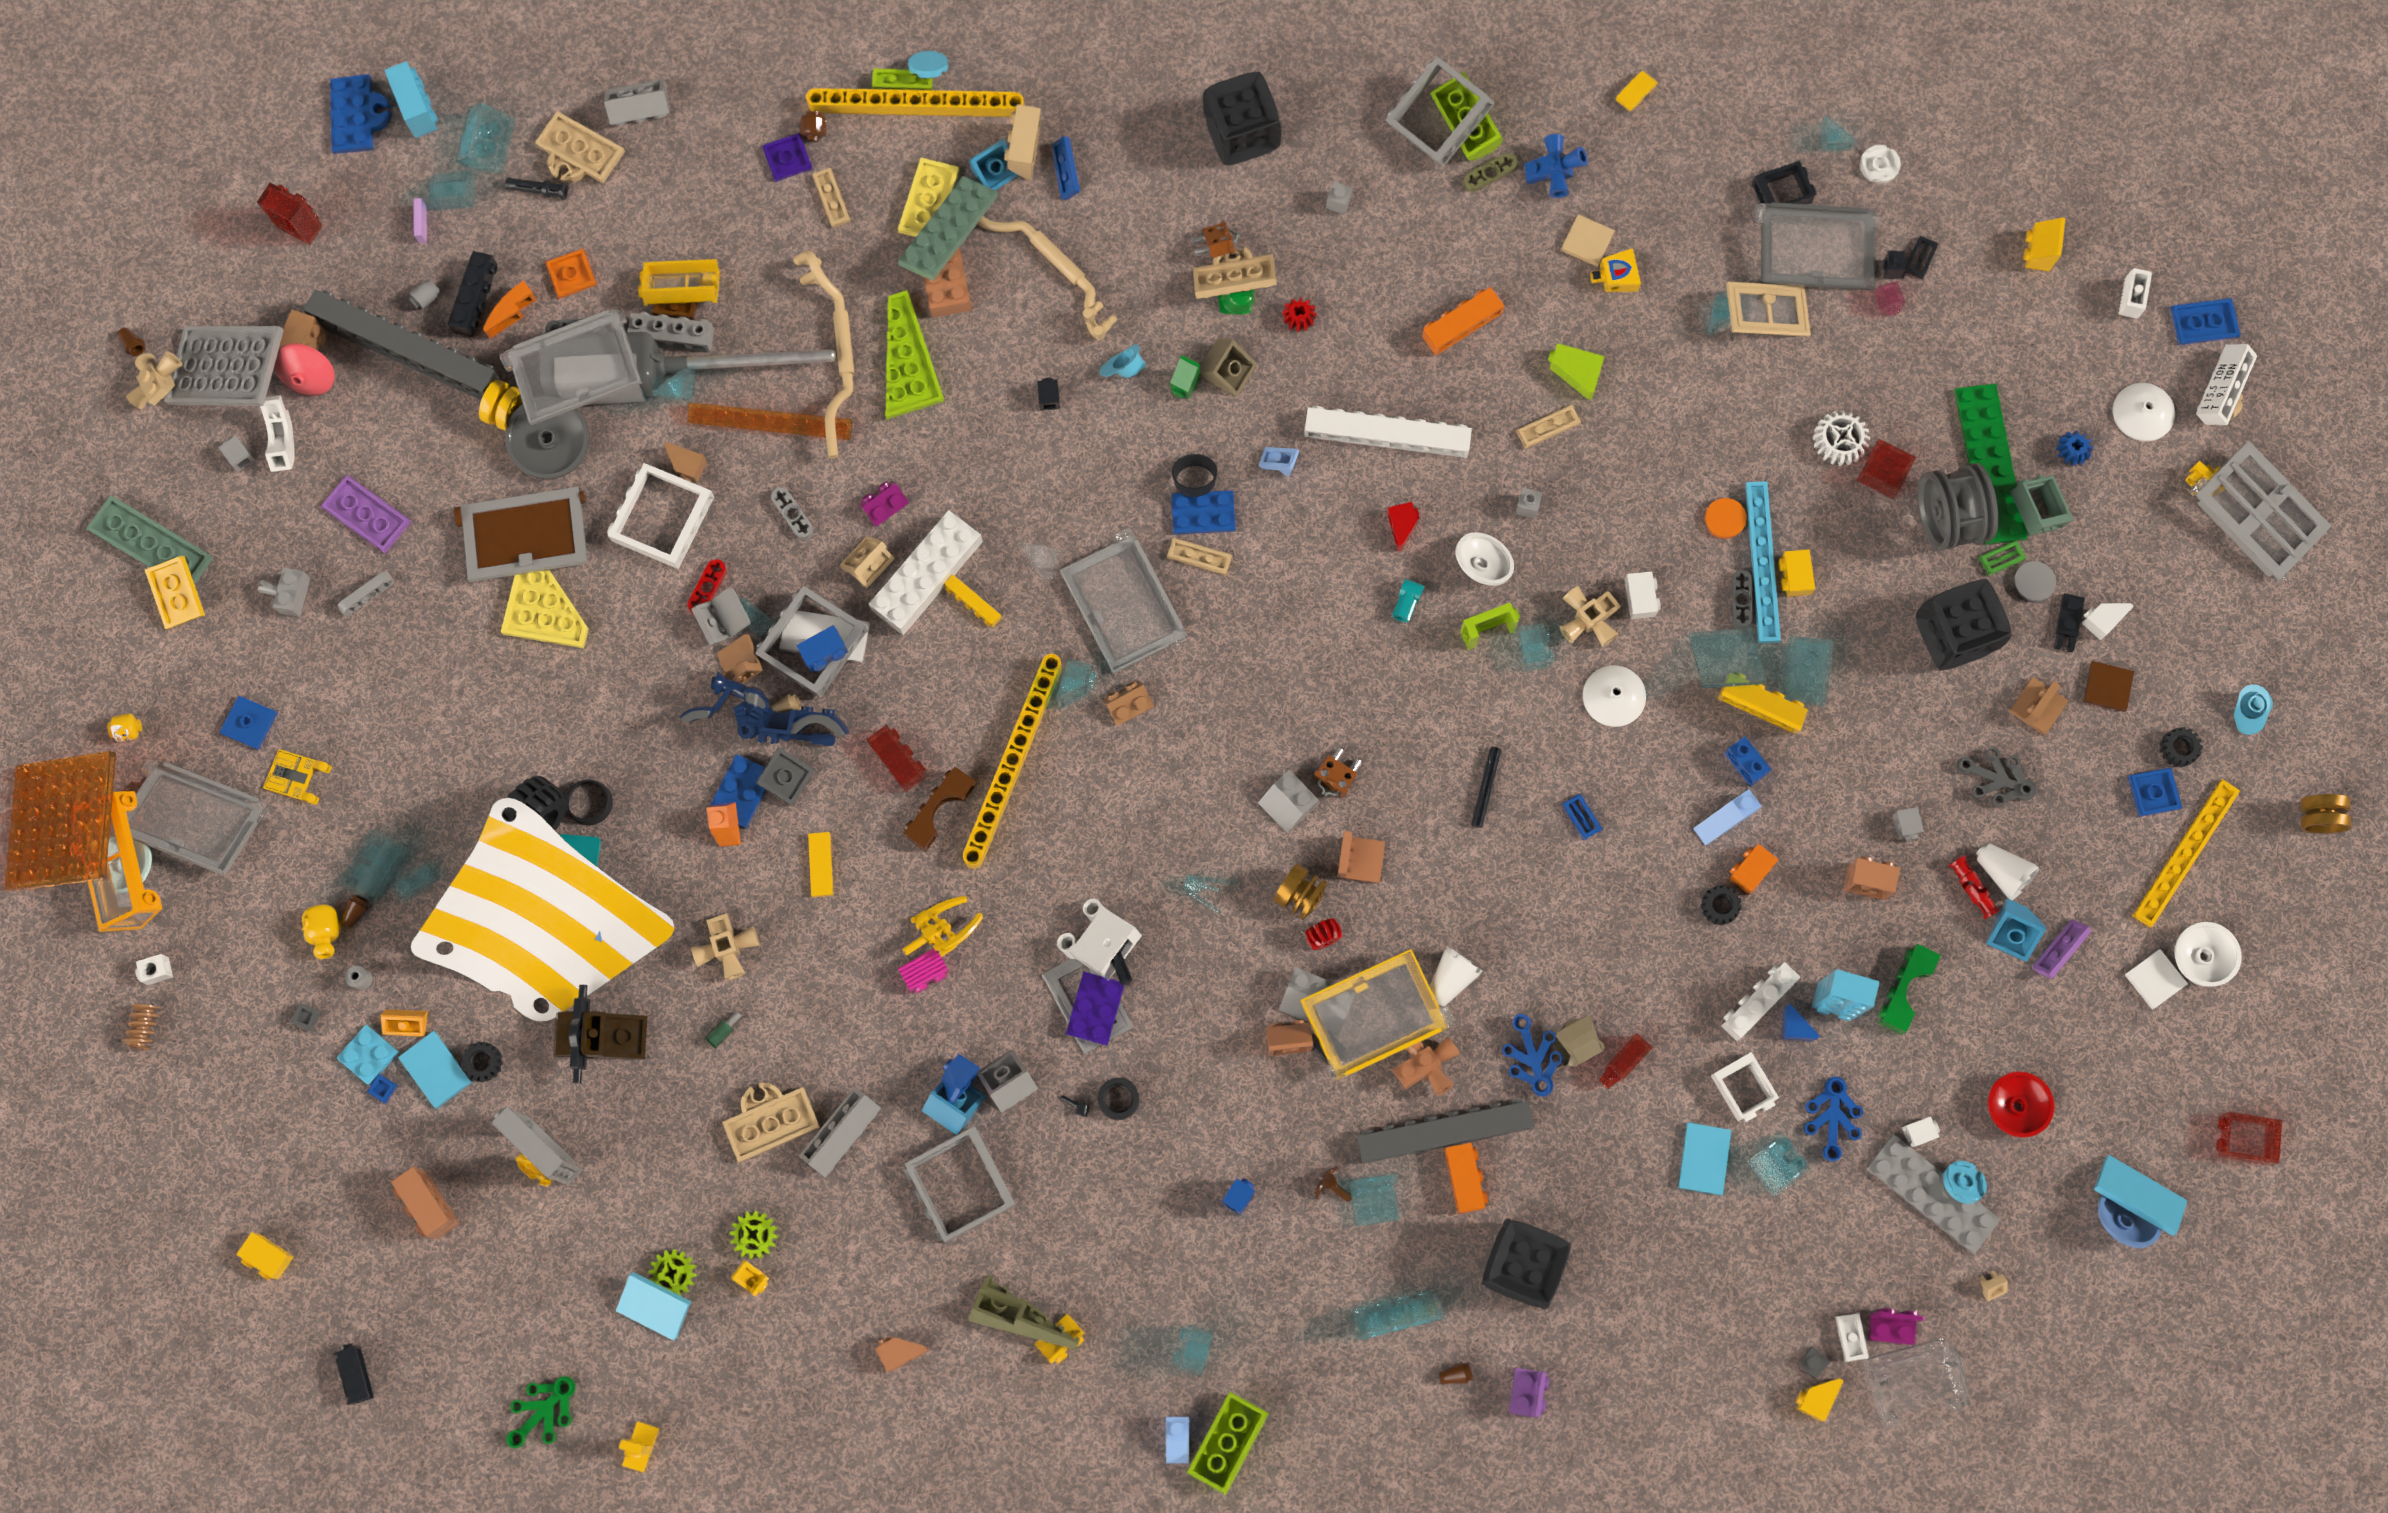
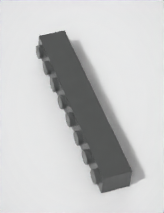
M1522 1099L1509 1101L1510 1105L1501 1106V1103L1488 1106L1489 1109L1480 1111V1107L1467 1110V1114L1459 1115L1458 1112L1448 1113L1446 1118L1437 1119V1116L1424 1119V1123L1416 1124V1121H1409L1403 1123V1127L1399 1128L1389 1125L1382 1127V1131L1373 1133V1129L1361 1131L1360 1136L1356 1138L1361 1163L1366 1164L1531 1130L1535 1126L1529 1101L1523 1102Z

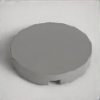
M2030 561L2023 564L2016 571L2013 577V587L2016 593L2026 599V601L2039 603L2046 600L2054 592L2056 576L2053 570L2046 564L2039 561Z

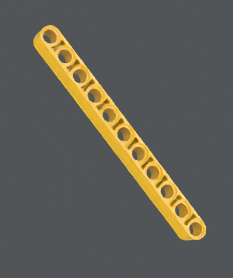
M814 88L806 94V100L811 111L830 114L1011 117L1012 112H1016L1017 107L1011 106L1012 104L1018 103L1024 106L1023 97L1018 92ZM835 100H840L838 103H832ZM856 100H859V101H860V102H858V103H856V104L852 103L853 101H856ZM874 101H880L877 104H872ZM894 101H899L898 104H892ZM916 101L919 102V103L916 104V105H913V104H912L913 102H916ZM934 102H939L937 105H932ZM954 102H959L958 105H951ZM976 102L979 103L977 106H973V105H972L973 103H976ZM993 103H999L997 106H992Z
M1047 654L1041 662L964 849L963 860L967 867L971 869L979 868L985 859L1061 673V661L1055 654ZM1055 662L1058 665L1054 669H1048L1047 664ZM1042 681H1048L1050 683V685L1047 688L1039 687V684ZM1034 700L1042 701L1039 707L1031 706ZM1026 719L1034 720L1031 726H1025L1023 722ZM1018 738L1026 739L1024 745L1019 746L1015 744ZM1017 757L1019 760L1015 765H1010L1007 763L1008 759ZM1003 776L1011 778L1007 784H1001L999 781ZM996 795L1003 797L1002 801L998 804L992 802V798ZM989 814L995 816L993 822H984L985 816ZM979 834L987 836L986 840L982 843L976 841V837ZM975 853L979 855L977 861H968L970 854Z

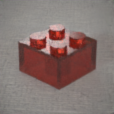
M1878 439L1856 481L1894 499L1905 481L1916 456Z

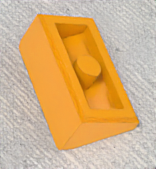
M385 1009L381 1014L382 1035L425 1037L428 1011Z

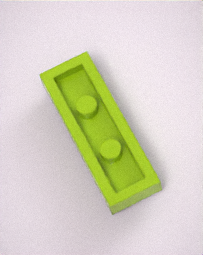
M873 68L872 89L932 90L933 78H921L917 73L912 74L907 69Z

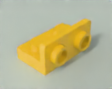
M1068 1313L1055 1324L1056 1326L1059 1324L1065 1328L1064 1331L1074 1339L1076 1337L1080 1338L1078 1346L1084 1341L1083 1336L1085 1333ZM1041 1340L1035 1343L1036 1347L1051 1364L1054 1362L1057 1364L1061 1363L1068 1356L1066 1351L1070 1349Z

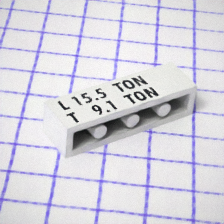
M2248 344L2225 345L2208 387L2205 390V394L2197 408L2196 414L2204 424L2228 425L2257 358L2256 353Z

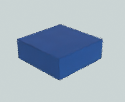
M378 1074L367 1093L386 1104L398 1085Z

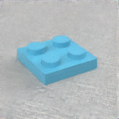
M365 1025L339 1054L337 1059L367 1085L371 1086L377 1075L385 1070L398 1055L399 1051L372 1028Z

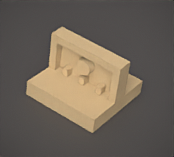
M866 536L839 566L844 571L850 573L863 587L868 589L895 558L886 550L887 546L882 541Z

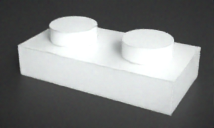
M1860 1314L1836 1317L1844 1361L1869 1358Z

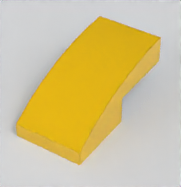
M1642 70L1620 92L1615 100L1631 112L1656 87L1658 82Z

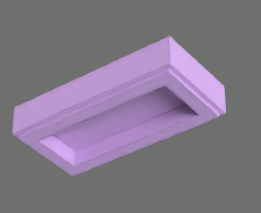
M414 198V236L419 243H427L426 204L422 198Z

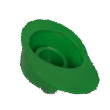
M1255 289L1218 295L1220 313L1239 315L1251 313Z

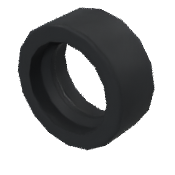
M1112 1078L1101 1086L1098 1093V1103L1101 1111L1107 1117L1113 1120H1124L1136 1112L1139 1106V1093L1131 1081L1125 1078ZM1116 1086L1125 1087L1132 1096L1130 1106L1121 1112L1111 1110L1106 1103L1108 1091Z

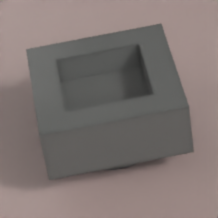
M299 1003L290 1023L312 1032L322 1012Z
M1811 1347L1797 1364L1813 1379H1816L1830 1362L1814 1347Z

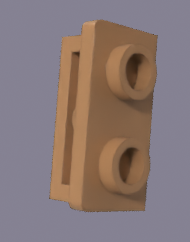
M1131 681L1125 685L1124 689L1112 691L1106 695L1107 698L1103 699L1117 726L1154 707L1145 686L1140 681Z

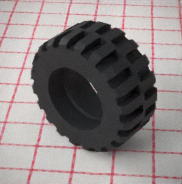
M543 776L527 778L513 792L511 791L507 797L516 799L531 808L554 831L559 827L561 820L564 819L569 804L567 795ZM506 807L502 811V818L507 822L515 820L516 810Z

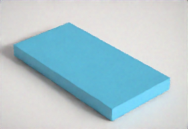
M2109 1154L2104 1159L2094 1190L2168 1234L2174 1236L2178 1232L2188 1200Z

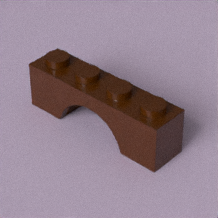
M955 766L944 774L941 785L939 787L936 786L931 791L929 801L926 804L923 803L918 808L916 818L913 821L910 820L904 827L905 838L925 852L939 836L934 827V815L937 809L948 801L958 800L964 802L977 785L974 779Z

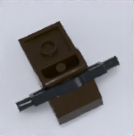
M584 984L579 985L578 998H574V1010L557 1012L555 1022L553 1057L570 1058V1069H574L572 1083L577 1084L582 1083V1070H586L587 1059H598L601 1057L644 1060L646 1053L648 1016L590 1011L591 1001L587 999L588 985Z

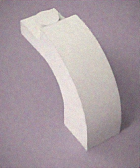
M281 395L266 397L264 406H260L268 432V447L265 456L270 470L274 472L292 469L295 453L293 427L289 411L285 410Z

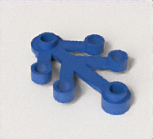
M1518 1014L1513 1019V1027L1521 1031L1528 1055L1518 1051L1512 1044L1504 1045L1502 1053L1506 1057H1513L1532 1067L1534 1076L1524 1072L1519 1065H1512L1509 1068V1074L1513 1078H1520L1531 1084L1532 1090L1536 1095L1541 1097L1548 1096L1554 1087L1551 1078L1557 1066L1564 1061V1056L1561 1052H1552L1550 1063L1543 1073L1541 1064L1551 1044L1557 1041L1556 1033L1550 1030L1546 1031L1543 1034V1041L1538 1051H1536L1529 1029L1532 1024L1531 1019L1525 1014ZM1522 1019H1525L1527 1022L1525 1027L1520 1026ZM1549 1033H1552L1554 1036L1552 1041L1547 1040ZM1509 1046L1513 1049L1510 1055L1506 1053V1048ZM1555 1054L1560 1055L1559 1062L1553 1060ZM1517 1067L1519 1069L1518 1075H1513V1068ZM1543 1081L1547 1085L1544 1090L1540 1089L1539 1087L1540 1083Z
M1836 1076L1829 1078L1825 1082V1091L1805 1104L1806 1111L1814 1114L1819 1110V1106L1830 1098V1107L1814 1121L1804 1125V1132L1812 1136L1817 1133L1819 1127L1829 1120L1828 1143L1823 1149V1157L1829 1162L1837 1161L1842 1156V1150L1837 1145L1838 1121L1847 1131L1849 1139L1855 1141L1862 1136L1861 1130L1855 1127L1841 1111L1839 1102L1840 1100L1849 1109L1850 1117L1858 1119L1863 1115V1109L1856 1105L1846 1093L1847 1085L1845 1081ZM1833 1084L1839 1086L1838 1092L1832 1090ZM1810 1103L1815 1104V1111H1811L1808 1106ZM1853 1108H1857L1860 1111L1858 1116L1853 1115ZM1808 1125L1814 1126L1815 1130L1813 1133L1807 1130ZM1852 1130H1856L1858 1132L1857 1138L1852 1137ZM1829 1149H1833L1835 1151L1834 1157H1830L1828 1155Z

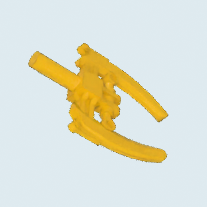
M955 897L938 903L911 917V922L916 923L918 930L921 929L922 936L902 948V951L907 956L928 942L930 946L934 944L933 948L936 951H940V956L944 957L977 928L983 919V915L977 913L962 930L954 934V932H950L951 925L945 919H939L938 914L959 904L966 903L967 897ZM932 920L935 924H929L928 921ZM943 934L948 936V939L945 941L941 938Z

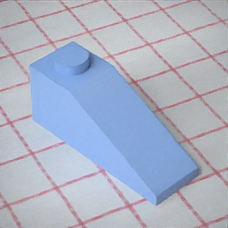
M1749 789L1693 829L1706 846L1755 814L1762 806Z

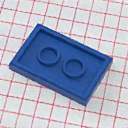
M2232 298L2172 305L2170 307L2179 345L2234 339L2241 336Z

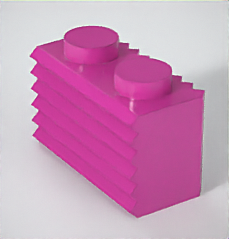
M934 948L898 968L910 992H916L917 994L926 990L929 983L943 981L947 978L946 974L949 973L942 957Z

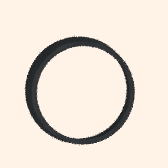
M1185 455L1173 465L1172 476L1177 490L1186 496H1203L1209 493L1215 485L1217 477L1216 464L1205 455ZM1190 466L1203 467L1213 476L1210 483L1198 488L1186 487L1176 479L1183 469Z
M582 780L570 788L567 793L568 801L574 790L586 783H596L605 792V807L600 814L590 819H582L575 816L571 812L569 804L568 812L572 819L579 824L587 826L596 825L605 820L610 814L613 806L612 794L600 782Z

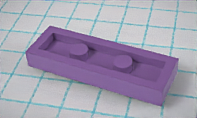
M2071 919L2032 966L2037 973L2053 979L2091 933L2089 926Z

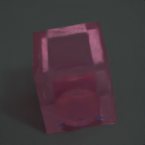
M1898 281L1878 286L1874 293L1882 316L1899 314L1906 303Z

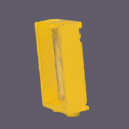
M717 259L644 262L643 271H640L641 285L638 286L639 298L643 299L644 306H648V304L702 301L718 303L720 271Z

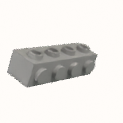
M638 312V314L631 313L627 332H647L660 347L711 352L714 327L711 322L705 319L694 321L686 317L670 318L663 314L651 316L644 312Z
M854 1087L801 1152L799 1157L826 1177L834 1169L841 1157L848 1152L850 1146L863 1133V1130L871 1120L876 1117L881 1108Z

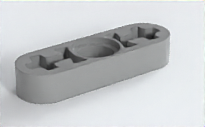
M782 487L776 488L771 494L774 505L799 539H809L814 532L812 524L788 490ZM777 495H785L784 499L788 505L784 506L781 500H777ZM791 509L798 511V515L794 519L787 517V512ZM799 521L804 527H808L806 534L800 532V527L797 524Z
M387 571L378 574L338 604L339 610L344 616H350L368 603L371 597L375 598L393 585L394 579Z

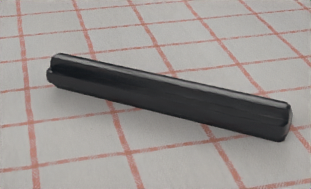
M1491 747L1489 750L1471 823L1476 828H1482L1501 754V749L1498 747Z

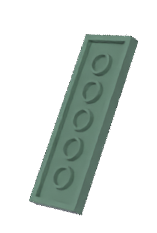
M963 176L899 258V266L934 281L998 197L997 191Z
M112 495L109 496L86 528L91 533L149 568L176 557L185 556L194 585L214 559L210 554Z

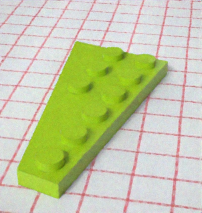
M908 290L888 296L886 420L945 401Z

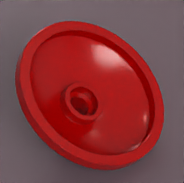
M2022 1071L2008 1073L2000 1077L1992 1085L1988 1094L1987 1106L1992 1121L2000 1130L2010 1136L2018 1138L2035 1136L2048 1127L2054 1116L2055 1103L2051 1090L2042 1079L2031 1073ZM2015 1102L2020 1104L2019 1110L2014 1108Z

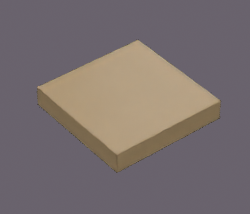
M1577 215L1561 251L1598 267L1615 230Z

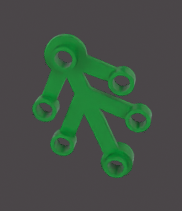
M562 1376L554 1384H528L526 1393L529 1396H537L538 1393L553 1394L547 1400L525 1402L514 1400L511 1403L510 1409L513 1413H521L528 1410L537 1411L520 1430L509 1432L506 1438L507 1444L511 1448H521L524 1446L527 1439L526 1436L543 1417L544 1433L542 1434V1441L545 1444L554 1443L557 1437L554 1432V1405L560 1400L561 1415L558 1417V1424L562 1427L569 1426L572 1423V1416L569 1414V1398L575 1393V1381L571 1377ZM564 1383L569 1386L566 1392L561 1390V1386ZM532 1385L537 1387V1391L534 1394L530 1393ZM516 1402H519L521 1404V1409L519 1411H516L514 1409V1404ZM565 1415L569 1419L567 1424L561 1422V1418ZM547 1433L553 1435V1439L549 1442L545 1438ZM516 1435L521 1436V1441L518 1444L514 1442Z

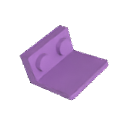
M1515 1368L1509 1413L1540 1418V1415L1545 1413L1546 1400H1543V1393L1548 1390L1549 1377H1546L1545 1371Z

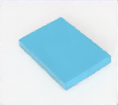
M436 1031L431 1032L398 1057L435 1109L441 1107L472 1083Z
M1689 1122L1686 1124L1678 1188L1723 1195L1731 1130Z
M632 1272L629 1275L616 1311L674 1341L680 1332L691 1301Z

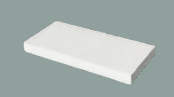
M797 611L782 632L779 649L781 651L800 653L796 646L797 644L832 625L835 626L844 642L854 627L839 617ZM858 620L866 625L869 632L870 622ZM868 632L847 661L862 663Z

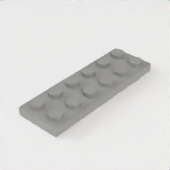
M1894 1134L1866 1168L1972 1254L1977 1252L2001 1220L1978 1201L1974 1204H1964L1950 1196L1943 1182V1173Z

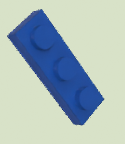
M1063 136L1051 144V150L1061 199L1069 200L1080 192L1070 137Z

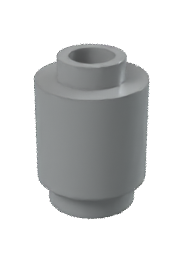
M431 280L423 281L409 293L411 296L409 301L415 308L421 307L424 309L438 297L437 294L440 293V290Z
M352 966L345 974V981L349 986L357 990H365L371 986L373 977L363 967Z

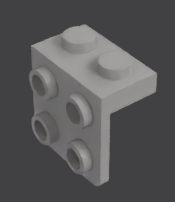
M728 588L713 600L691 609L710 646L731 639L750 625L748 615L733 588Z

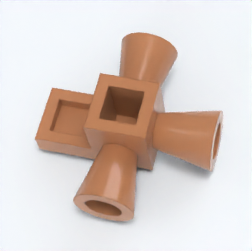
M1449 1037L1434 1051L1429 1046L1424 1048L1420 1041L1405 1048L1413 1057L1393 1069V1073L1405 1090L1421 1079L1424 1083L1429 1080L1438 1097L1448 1092L1454 1086V1083L1441 1072V1062L1459 1056L1460 1053Z

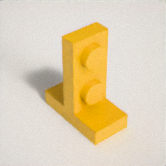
M637 1421L632 1438L621 1439L619 1449L625 1450L622 1466L645 1472L659 1431L658 1427Z

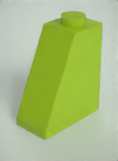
M1557 343L1555 350H1550L1547 360L1551 362L1549 369L1584 397L1592 400L1605 356Z

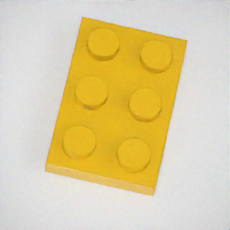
M179 556L145 569L165 629H170L205 616L185 556Z

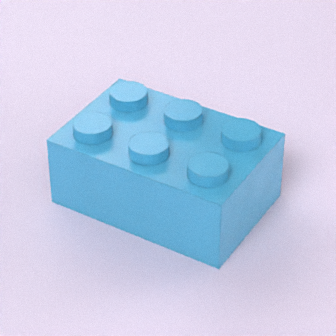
M406 61L385 69L384 71L402 116L414 137L417 138L437 130L435 122H438V118L431 108L432 103L427 93H425V86L421 77L418 76L415 67L411 68Z

